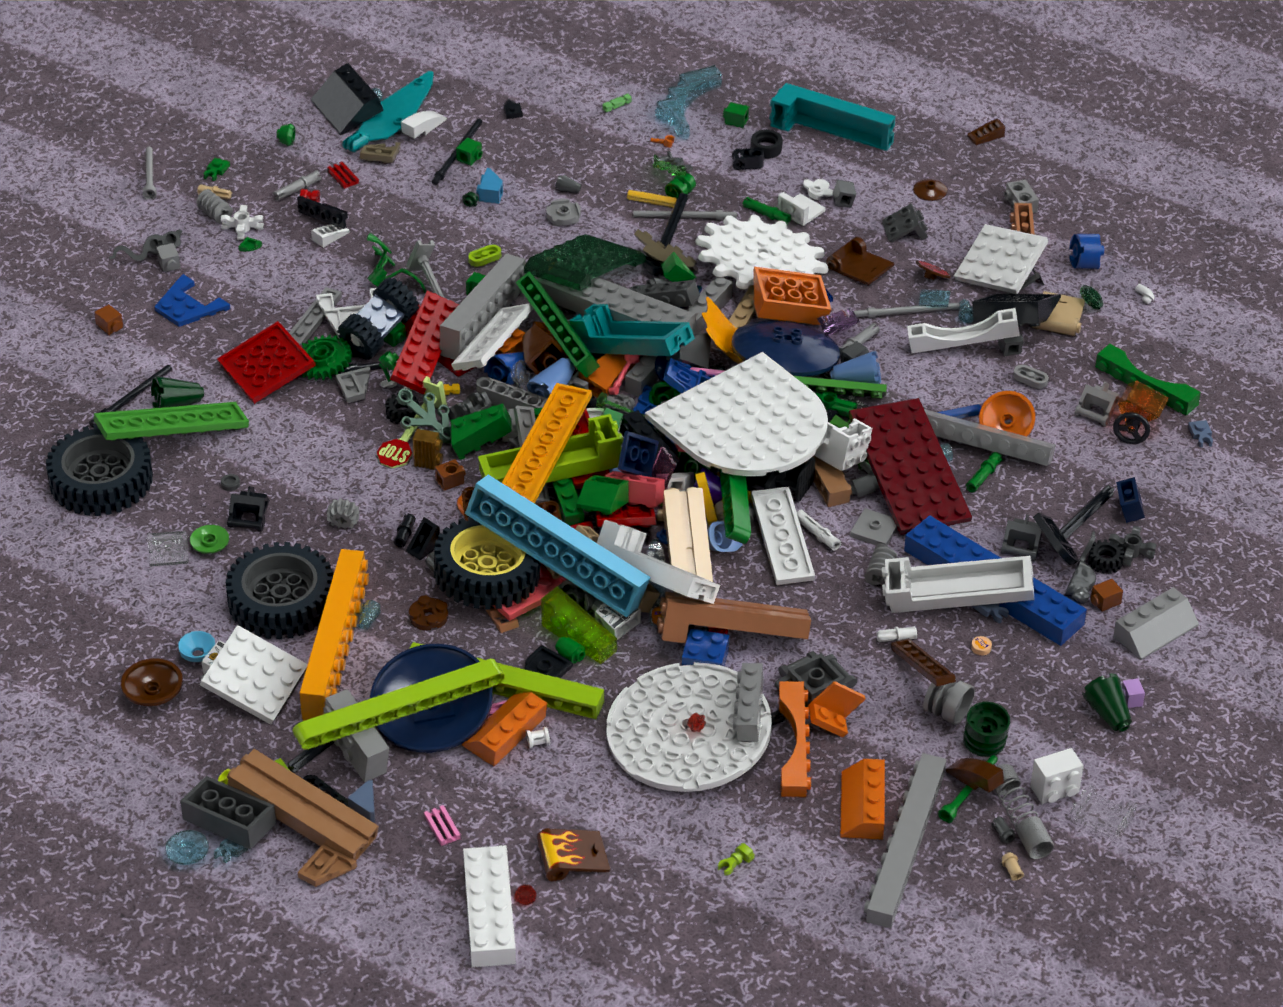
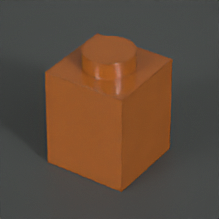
M108 304L94 312L96 325L108 335L123 328L122 314Z
M1113 579L1092 586L1090 597L1091 603L1097 606L1101 612L1115 607L1122 602L1123 590Z

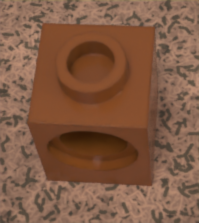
M456 459L435 466L436 481L444 491L465 484L464 476H466V471L462 465H459Z

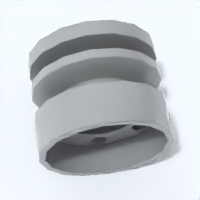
M963 681L938 687L931 683L924 698L923 708L927 712H932L935 716L942 714L943 720L958 725L967 715L973 703L975 687Z

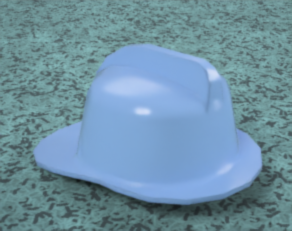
M724 521L713 522L707 529L709 549L712 551L734 552L743 545L726 537Z

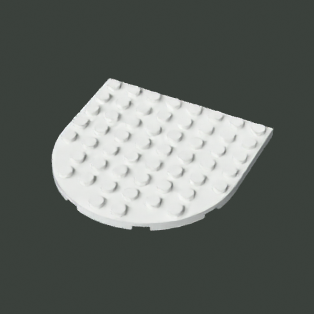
M763 352L645 412V419L696 461L709 468L713 466L722 469L723 473L740 476H765L766 472L778 470L781 473L801 465L814 456L817 448L824 443L828 426L827 412L819 397Z

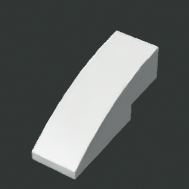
M434 111L416 113L401 121L402 133L414 139L420 134L427 135L447 120V117Z

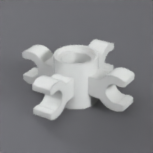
M240 205V211L236 212L234 217L228 215L221 216V222H227L222 223L221 228L229 229L230 227H235L237 240H244L245 233L251 227L257 230H262L264 227V223H258L263 222V216L250 217L247 212V205Z

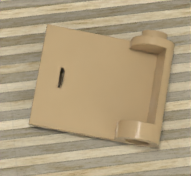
M1046 291L1043 292V294H1056ZM1061 295L1059 302L1047 321L1040 323V326H1033L1032 328L1075 336L1076 333H1080V318L1086 299Z

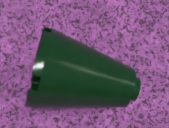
M157 376L152 379L151 396H154L155 402H152L153 408L187 406L200 402L201 398L204 397V388L199 383Z
M1110 673L1108 678L1100 676L1085 686L1086 692H1082V695L1114 731L1124 732L1130 728L1132 719L1121 680L1114 673Z

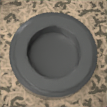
M227 474L221 478V487L226 491H234L240 486V479L237 475Z

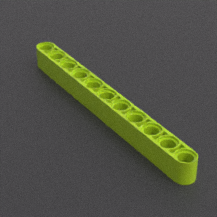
M487 659L296 724L292 731L303 749H310L496 686L504 680L505 675L494 659Z

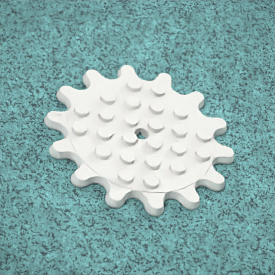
M729 215L723 220L725 226L707 223L704 231L711 236L699 235L695 240L698 246L708 249L701 251L698 259L703 262L715 263L717 266L713 269V275L716 277H734L737 280L736 286L740 289H747L749 286L754 285V266L808 274H826L828 272V265L816 260L824 257V249L807 245L810 241L809 234L805 232L792 233L791 230L787 229V224L784 221L766 224L761 221L759 216L751 215L747 222H742Z

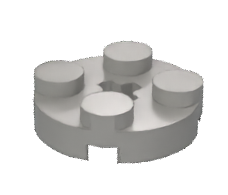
M557 199L552 201L549 207L547 206L546 216L554 226L576 224L581 217V207L577 202L575 204L571 203L570 199Z

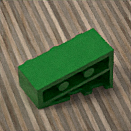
M503 403L451 420L452 447L460 460L464 459V455L475 449L476 452L480 450V446L486 442L491 441L492 443L512 432V418Z

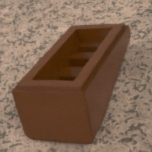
M997 118L968 133L967 137L975 145L1005 137V125Z

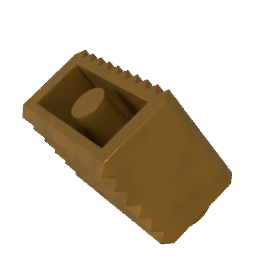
M422 429L416 430L413 437L415 467L435 470V466L442 464L443 454L440 452L442 440L439 438L438 432Z

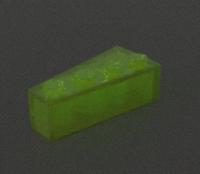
M558 586L541 598V622L544 628L559 638L570 637L585 647V655L599 664H602L617 652V638Z

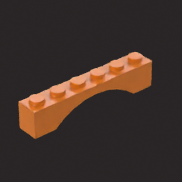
M779 681V711L791 724L796 739V746L792 756L781 768V797H806L807 790H811V777H807V772H810V759H806V754H810V742H806V737H809V724H805V719H809V707H805V702H808V690H804V682Z

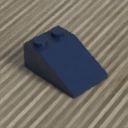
M625 431L618 470L624 473L652 477L659 441Z

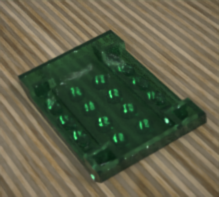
M584 234L530 257L524 266V273L530 271L535 277L581 291L591 286V279L625 264L636 267L645 263L646 255L641 251Z

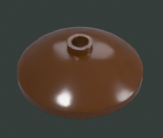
M158 658L145 659L131 665L121 678V690L124 696L132 703L141 706L164 704L172 700L180 692L183 685L180 669L174 663Z

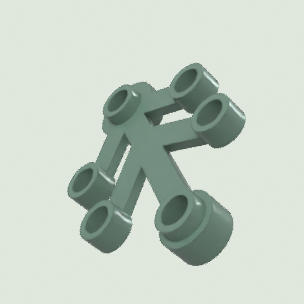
M401 389L396 397L398 403L407 405L421 417L410 418L405 416L400 422L401 427L409 429L411 426H431L435 429L433 432L439 433V438L443 443H451V426L449 425L448 417L449 407L443 404L437 409V414L441 417V425L436 420L435 395L428 392L423 397V402L427 406L426 412L412 400L413 394L409 389Z

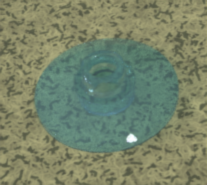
M184 830L172 835L165 846L167 857L172 862L180 865H190L199 862L206 856L209 849L207 838L202 833L194 830Z

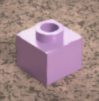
M1139 678L1123 680L1122 687L1128 708L1143 706L1145 692Z

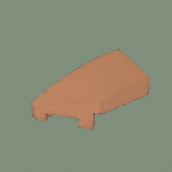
M491 608L486 610L500 633L519 627L516 618L501 623L500 621L506 618L497 609Z

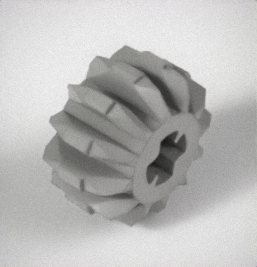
M340 498L339 500H333L327 508V521L331 522L332 526H338V529L340 527H343L345 530L347 527L353 528L359 520V507L355 506V502H349L348 499L343 500Z

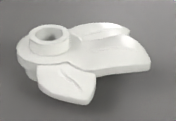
M809 179L804 180L803 186L808 189V196L810 198L820 200L823 196H833V190L829 189V183L826 180L816 179L815 182Z

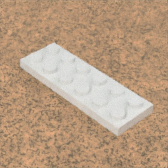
M531 304L501 308L451 364L454 371L484 367L487 361L495 355V352L504 345L503 343L512 336L514 330L520 327L521 322L528 317V314L533 310Z
M789 487L751 491V498L776 585L814 581L815 573Z

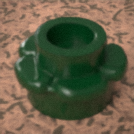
M469 191L462 196L463 203L466 206H477L479 198L474 192Z

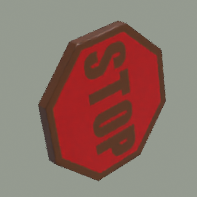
M916 261L919 267L926 270L924 277L929 280H934L937 276L951 278L948 272L925 261Z

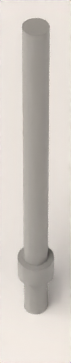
M716 210V212L683 211L681 218H716V220H723L726 216L730 215L737 219V212H723V210ZM633 211V217L670 218L672 211Z
M959 303L881 309L870 307L867 310L853 311L854 318H876V316L959 310Z

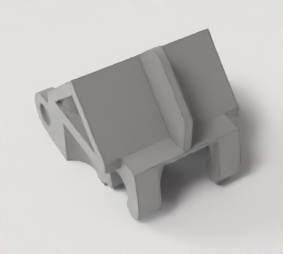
M1105 381L1102 387L1098 385L1092 387L1086 384L1074 414L1097 421L1106 427L1111 420L1112 411L1118 405L1121 398H1119L1118 393L1109 390V383ZM1093 405L1102 407L1104 409L1103 416L1089 410Z

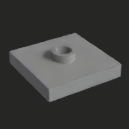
M865 508L852 528L850 537L874 545H888L897 530V526L891 516Z

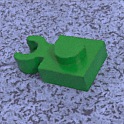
M214 158L204 172V179L211 176L212 181H215L217 175H223L230 167V161Z

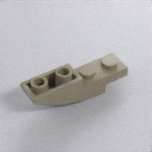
M638 229L634 233L637 240L645 245L643 251L650 258L662 264L672 252H675L692 272H697L696 261L690 256L685 257L682 254L683 251L678 246L672 247L668 244L665 247L660 241H653V237L647 231L642 232Z

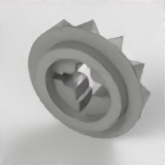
M609 395L613 397V404L628 410L635 406L634 399L628 395Z

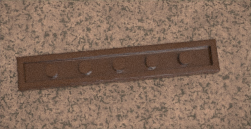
M909 638L891 643L892 651L935 686L938 687L956 682V677L952 672Z

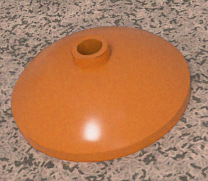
M1001 391L993 394L983 403L979 414V422L982 425L1026 437L1033 430L1036 419L1035 410L1030 400L1023 394L1015 391ZM1006 420L1012 421L1010 424L1005 423Z

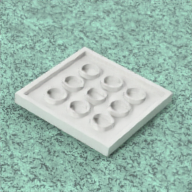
M985 224L956 271L954 278L960 282L1018 294L1045 249L1048 239L1039 235Z
M237 625L201 680L200 686L261 720L272 724L308 664Z

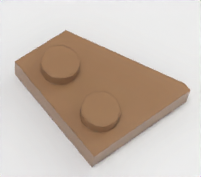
M323 844L298 871V878L316 887L355 869L357 861Z

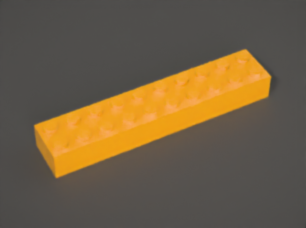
M341 549L299 693L302 720L304 721L323 715L325 699L336 694V686L341 684L342 675L340 672L345 670L346 660L344 658L349 655L350 646L348 643L353 641L354 631L352 629L353 627L356 628L358 619L356 614L361 612L360 600L365 597L364 585L369 583V574L366 573L368 560L365 559L364 551Z

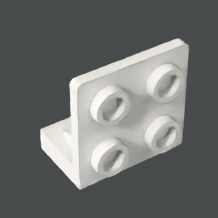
M784 192L778 195L779 210L791 214V219L802 226L825 212V207L803 194H798L794 198Z

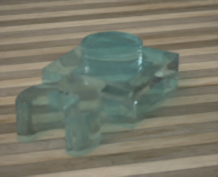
M226 838L220 843V847L214 850V859L223 856V862L227 863L230 861L231 856L238 858L248 848Z

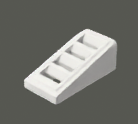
M332 224L311 230L312 240L322 247L350 233L348 228L342 229Z

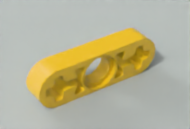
M705 472L695 474L698 488H703L705 514L710 526L713 522H717V517Z

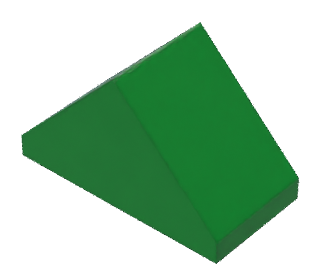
M672 252L661 264L664 276L671 282L695 280L696 278L675 252Z

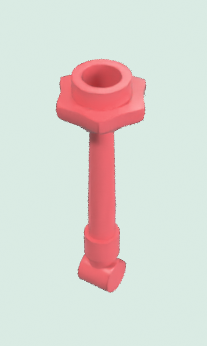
M624 354L626 364L614 382L613 387L609 388L610 395L619 394V388L630 365L639 362V355Z

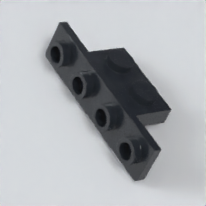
M302 196L297 197V207L300 213L342 229L347 228V211Z

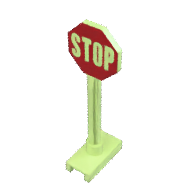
M426 376L423 381L424 388H426L425 394L431 392L435 395L434 406L436 408L443 404L447 405L443 382L439 381L437 385L430 382V377ZM423 403L421 408L427 412V406ZM416 414L414 418H421V417ZM411 426L409 429H406L400 439L382 443L377 451L381 465L393 469L408 464L413 456L408 441L418 426Z

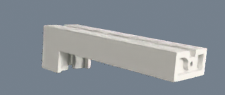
M855 418L852 419L849 428L845 426L838 428L828 422L824 443L817 448L814 456L840 471L859 464L867 457L866 449L871 441L873 428Z
M604 521L597 544L651 577V582L687 597L714 604L720 587L719 584L641 553L646 533L622 524L618 525L612 521Z
M1031 556L911 567L909 557L885 559V567H882V577L885 579V584L882 585L883 596H885L886 606H890L892 613L1034 600Z

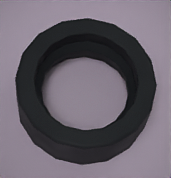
M765 129L759 130L752 135L751 148H762L764 150V158H774L782 152L783 138L778 132ZM770 142L773 143V145L766 146L761 145L759 143Z

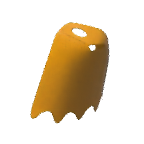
M706 297L707 312H702V316L707 324V333L713 339L716 346L737 364L744 362L733 353L734 351L731 346L732 336L738 328L726 318L709 297Z

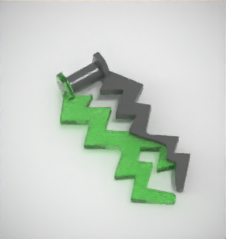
M667 151L666 156L659 158L657 155H654L653 168L658 169L660 167V170H668V173H672V176L686 175L693 170L691 164L683 165V158L672 157L670 151Z

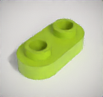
M488 245L474 250L468 255L469 264L474 267H480L497 261L501 258V248L497 245Z

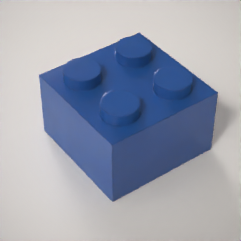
M689 629L682 655V666L694 665V662L725 667L729 651V635Z

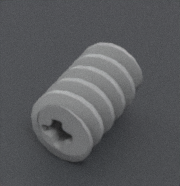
M205 189L199 194L196 202L197 207L217 223H224L221 222L222 215L232 216L233 208L211 190Z
M878 544L874 548L865 574L866 582L871 585L885 584V579L882 577V567H885V559L897 558L896 552L887 545Z

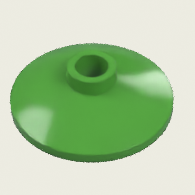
M218 525L201 526L190 536L192 548L206 554L219 552L229 543L227 530Z

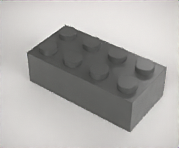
M208 776L201 780L180 800L183 820L248 849H252L277 824L273 804Z

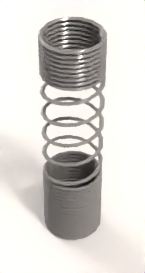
M1002 764L997 766L1003 770L1004 783L994 790L998 794L999 799L1002 800L1006 813L1011 817L1010 820L1015 825V830L1029 857L1032 859L1046 857L1052 852L1054 843L1041 819L1038 817V813L1032 811L1034 806L1028 803L1030 798L1024 795L1025 789L1020 787L1021 781L1012 765ZM1017 789H1023L1022 795L1012 800H1004L1007 794ZM1021 797H1027L1026 803L1017 808H1008L1013 801ZM1004 802H1009L1007 807L1005 806ZM1025 805L1032 806L1029 812L1021 816H1013L1017 809ZM1008 810H1014L1011 815ZM1030 813L1036 814V817H1027L1017 824L1021 817L1027 816ZM1012 818H1018L1016 823H1014Z

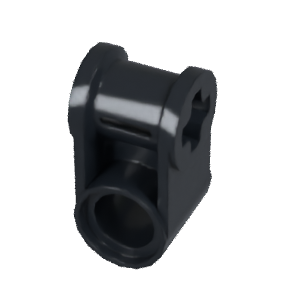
M759 147L735 149L732 152L733 168L735 170L763 168L764 150Z

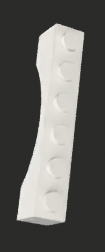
M1015 308L996 311L987 319L966 327L942 328L927 323L907 326L912 354L1020 336Z

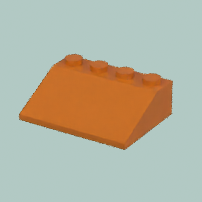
M754 266V306L757 317L825 326L832 309L821 275Z

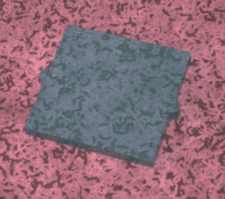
M921 289L919 306L948 307L951 291Z

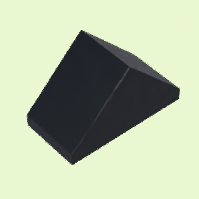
M423 517L406 552L418 560H422L434 551L435 542L440 534V527L426 517Z

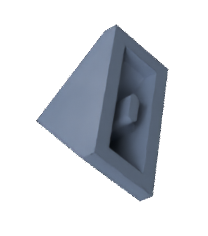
M368 780L348 797L349 808L375 823L373 780Z

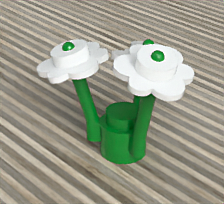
M388 351L379 358V366L387 378L380 383L383 388H392L397 385L396 382L390 380L391 377L387 369L394 370L396 366V361H398L399 357L395 352L391 353ZM406 386L402 388V389H404V388H405V389H409L410 391H412V389H410V388H408V387H406Z

